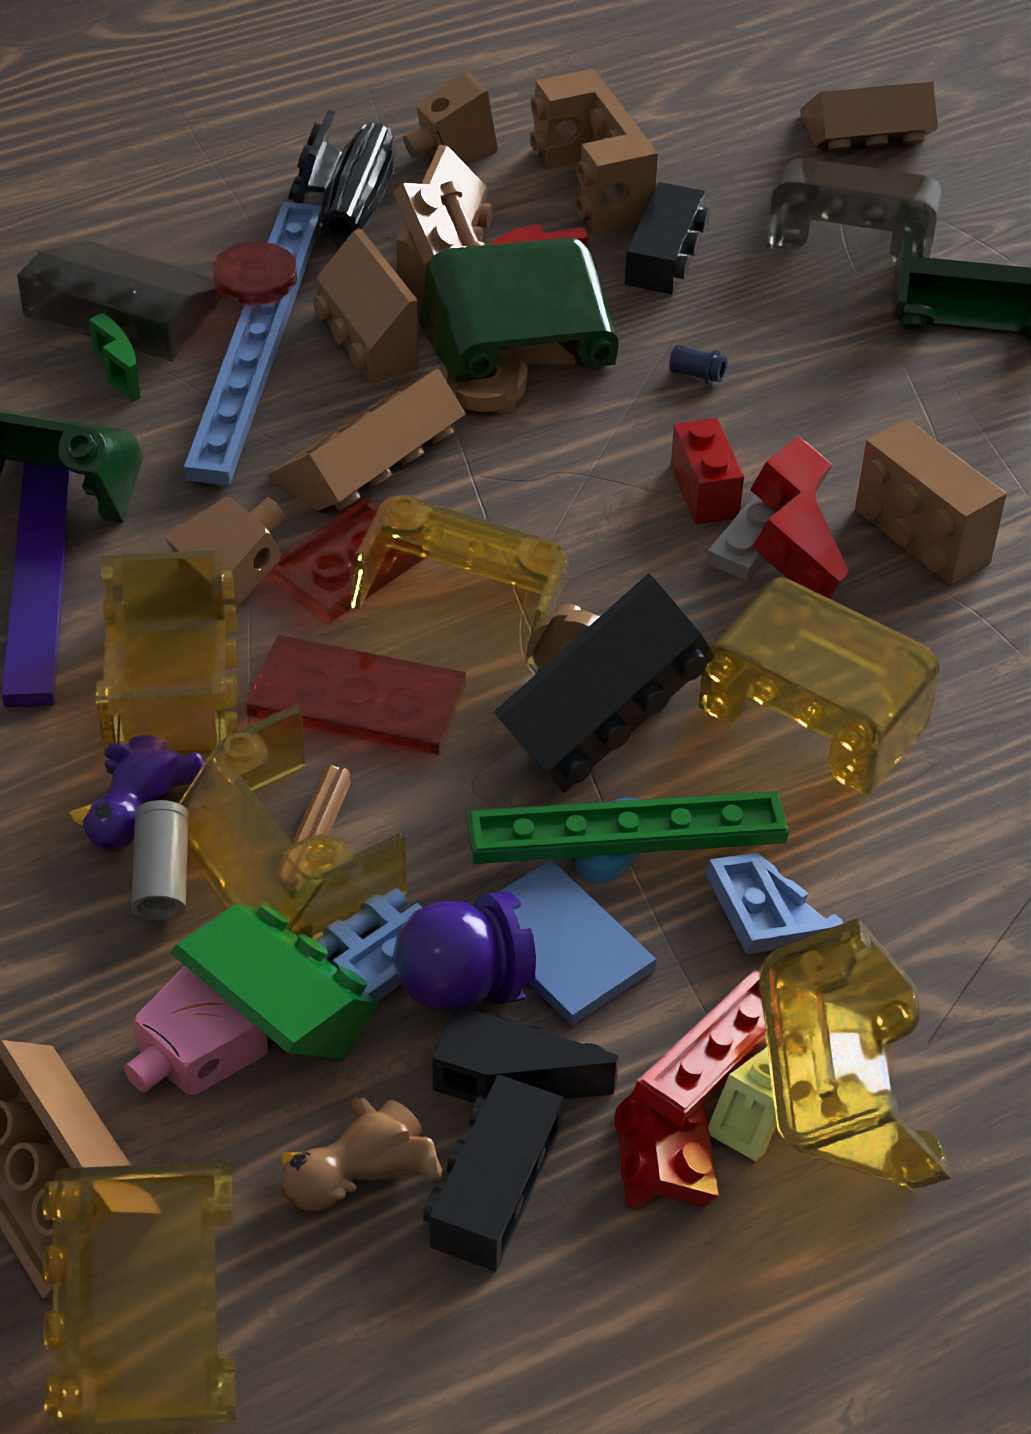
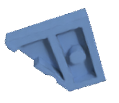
M759 853L710 859L705 875L746 954L839 940L845 926L842 919L834 913L827 919L805 902L808 892L793 880L786 879L780 875L777 868Z

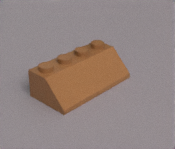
M439 145L422 184L441 185L448 181H457L462 191L461 202L479 242H482L483 228H489L492 219V204L487 203V186L448 146ZM443 206L444 209H445V212H446V214H447V216H448V218H449V221H450V223H451V225H452V228L455 230V227H454V225H453V223H452V221H451V218H450V216H449V214H448V212H447V209H446L445 206ZM404 222L396 239L397 275L416 297L417 310L421 312L428 265H424L406 222ZM457 234V239H458V241H459V244H460V246H462V243H461V241H460V239H459V237H458V234Z
M436 368L393 389L269 472L268 476L272 482L316 511L333 504L337 510H341L361 497L357 489L367 483L372 488L392 476L393 473L389 468L398 461L401 466L406 465L422 455L424 450L421 445L426 441L430 440L432 444H435L451 435L455 431L452 423L466 413L439 368Z
M1 1040L0 1229L43 1299H53L129 1257L163 1213L54 1047L51 1045Z

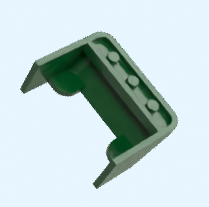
M905 233L895 265L892 317L900 321L901 327L924 329L926 324L1028 334V339L1031 340V268L912 256L914 234Z

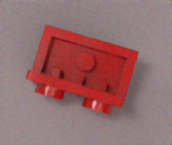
M632 1092L616 1107L614 1118L615 1129L618 1132L621 1157L620 1175L624 1182L626 1205L631 1208L640 1209L658 1194L706 1207L719 1195L705 1103L679 1127L634 1097Z

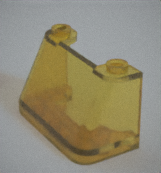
M859 918L773 951L764 960L760 968L759 985L776 1123L780 1135L797 1152L911 1189L924 1188L951 1179L947 1154L943 1144L932 1133L922 1130L914 1131L899 1115L897 1100L892 1095L884 1046L905 1038L916 1028L920 1019V1003L916 984Z

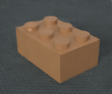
M906 418L866 440L855 510L893 539L897 545L903 547L923 563L931 572H934L952 586L991 563L1007 493Z

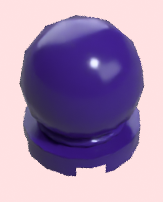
M510 891L481 894L473 906L467 902L436 901L414 911L396 935L392 957L399 981L411 998L431 1010L455 1011L457 1006L472 1007L479 1004L486 996L494 1003L501 1004L524 1000L526 996L522 991L523 985L532 984L535 980L536 951L532 929H521L518 918L513 910L522 906L519 899Z

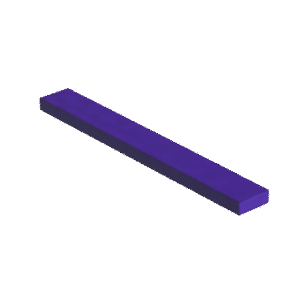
M24 462L2 686L4 707L55 704L72 472L66 469Z

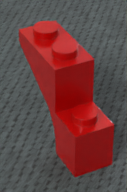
M798 435L766 461L750 489L776 512L768 519L752 548L797 586L802 593L823 609L830 602L834 593L847 576L848 568L816 500V492L833 465Z

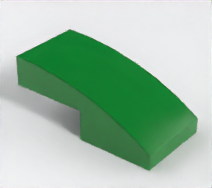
M102 312L89 319L94 354L104 361L107 382L132 401H136L141 398L133 347L122 329Z

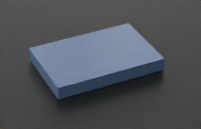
M551 859L501 890L510 891L519 899L522 906L513 910L518 918L520 928H531L533 932L536 951V975L534 983L530 985L571 1026H574L655 971L656 958Z

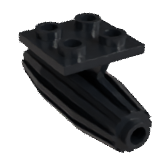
M328 110L322 124L314 123L308 143L303 147L297 165L300 168L298 177L295 176L288 199L294 201V203L305 204L310 192L323 193L320 229L324 232V236L327 239L329 238L333 240V243H342L343 245L353 231L364 230L378 211L393 173L395 137L392 136V131L389 128L383 126L384 124L369 122L368 125L364 124L340 152L327 142L336 112Z

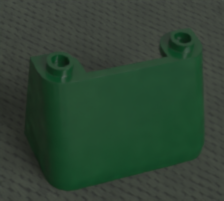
M561 238L448 248L436 253L428 263L420 326L454 382L477 380L489 375L497 365L500 348L577 340L576 354L583 364L588 367L616 364L619 348L617 333L593 258L580 240L576 238Z
M0 409V477L6 460L66 469L85 475L82 488L86 495L97 498L98 513L101 518L124 523L143 458L141 447L131 432L118 428Z

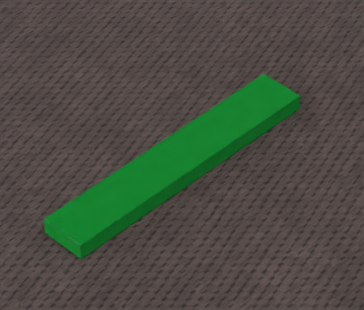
M779 791L467 811L466 822L473 864L787 843L789 835Z

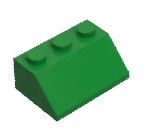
M236 903L178 942L171 951V955L287 1053L344 1060L380 1005L378 1001L364 991L368 984L362 977L343 966H339L338 969L325 959L328 951L321 944L302 934L299 937L287 928L290 922L289 919L277 909L264 903L259 908Z

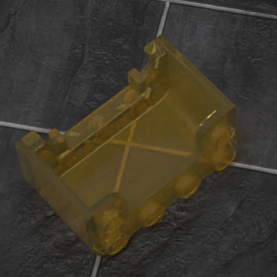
M204 550L102 555L101 576L105 582L107 596L105 601H103L106 632L104 680L96 681V705L104 750L107 749L108 743L116 744L123 741L128 744L129 740L136 736L151 735L163 739L168 744L169 750H174L179 755H188L194 752L199 754L228 753L230 751V742H239L238 712H229L230 707H236L239 704L237 675H229V669H238L237 640L229 639V634H238L236 605H227L226 599H234L233 569L223 570L222 551Z
M779 577L770 580L709 645L715 658L707 665V668L701 675L698 708L708 712L715 718L734 721L744 713L749 697L759 704L800 723L802 726L830 738L831 744L828 759L833 775L842 784L851 786L868 796L872 794L929 724L940 674V664L934 653L923 644L789 579Z

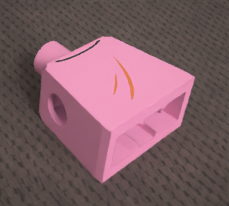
M183 966L136 1015L134 1028L137 1046L141 1053L124 1065V1071L130 1082L142 1093H146L167 1077L186 1095H197L268 1053L267 1036L192 971Z

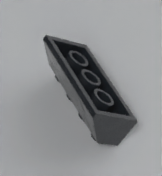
M648 573L498 707L494 714L531 759L565 793L574 784L585 780L592 772L593 767L607 754L623 746L630 738L631 733L647 718L662 711L668 704L669 699L686 683L701 676L707 665L715 658V655L700 631L659 583Z

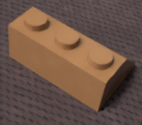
M933 81L822 91L800 108L801 118L815 147L828 146V151L831 152L852 148L851 143L865 142L866 148L886 146L889 144V140L902 139L903 144L906 145L917 144L926 141V136L938 129Z
M362 229L355 230L316 277L317 296L313 297V306L319 320H325L331 328L336 343L338 345L343 344L348 351L353 366L356 369H361L371 384L418 370L417 299Z

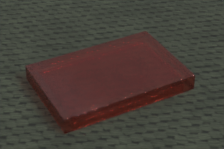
M365 498L281 553L280 560L265 578L330 624L431 555V542L377 504Z

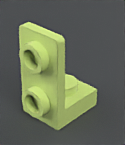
M770 1044L729 1074L708 1126L709 1135L756 1162L765 1154L784 1106L817 1080L820 1068L809 1063L806 1056L793 1047Z

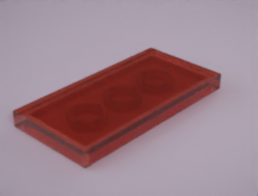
M277 635L246 702V710L248 716L439 755L466 686V672Z

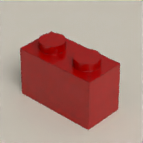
M718 418L699 419L674 424L670 465L695 525L735 519L740 513L744 475Z

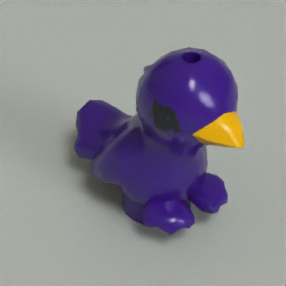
M136 736L130 739L128 744L123 741L116 744L108 743L107 749L104 751L105 757L109 759L105 760V768L107 773L113 775L110 790L93 804L72 810L69 814L75 823L83 826L89 840L96 847L106 851L118 850L128 846L134 840L135 810L138 806L146 802L160 800L171 789L178 786L192 785L207 788L213 785L215 781L214 775L198 752L179 757V753L169 750L168 744L156 736Z

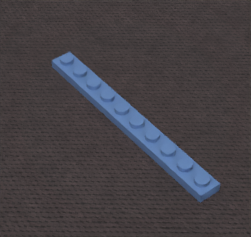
M282 202L184 465L185 481L227 486L231 484L320 230L322 209L320 205Z

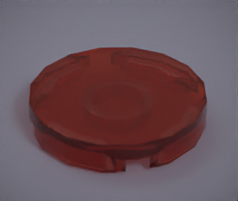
M261 241L243 242L228 247L216 257L212 264L214 287L221 296L229 300V295L238 297L239 303L247 305L267 304L279 300L287 295L288 288L292 285L295 286L297 282L295 258L287 249L272 243Z

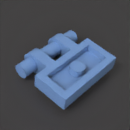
M396 887L383 896L373 895L361 903V910L344 922L339 919L323 929V936L316 940L328 951L325 959H328L335 953L339 955L333 960V966L337 969L339 966H343L362 977L368 984L364 991L376 1001L401 985L392 960L396 935L412 913L423 908L416 903L400 914L398 910L406 906L407 901L404 894ZM370 929H377L375 932H373L366 938H360V936L368 932Z

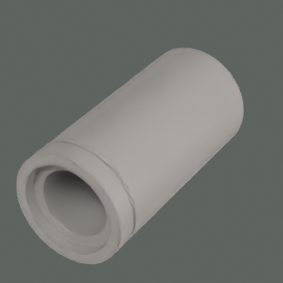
M156 800L143 803L135 810L131 910L135 915L144 919L170 920L181 916L186 910L189 813L179 803Z

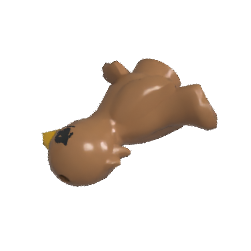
M356 1096L351 1101V1108L357 1119L349 1125L335 1143L327 1147L312 1148L304 1152H283L281 1161L284 1168L282 1172V1191L292 1205L305 1211H320L331 1208L341 1199H344L347 1192H354L357 1189L356 1185L351 1182L355 1179L385 1180L415 1172L423 1175L431 1182H439L442 1178V1168L437 1158L434 1143L429 1137H419L422 1133V1128L410 1110L396 1101L389 1100L376 1112L365 1098L359 1099Z

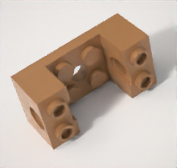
M594 68L535 80V97L531 98L534 131L530 133V145L533 153L539 155L548 169L577 163L576 169L578 180L581 184V192L575 198V208L579 219L586 222L594 235L639 225L656 188L658 152Z

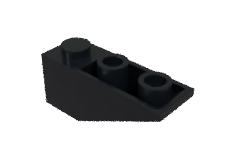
M457 1006L432 1057L433 1090L475 1103L480 1093L489 1094L499 1074L563 1096V1099L613 1095L617 1088L619 1055L608 1052L596 1044H582L554 1035L542 1027H528L500 1018L488 1010H474L465 1006Z

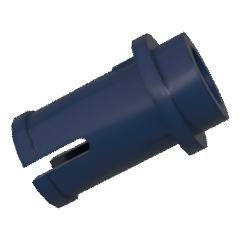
M676 345L670 356L669 369L671 372L703 378L706 384L711 385L714 381L720 383L723 380L727 370V358L721 356L717 350L707 353Z

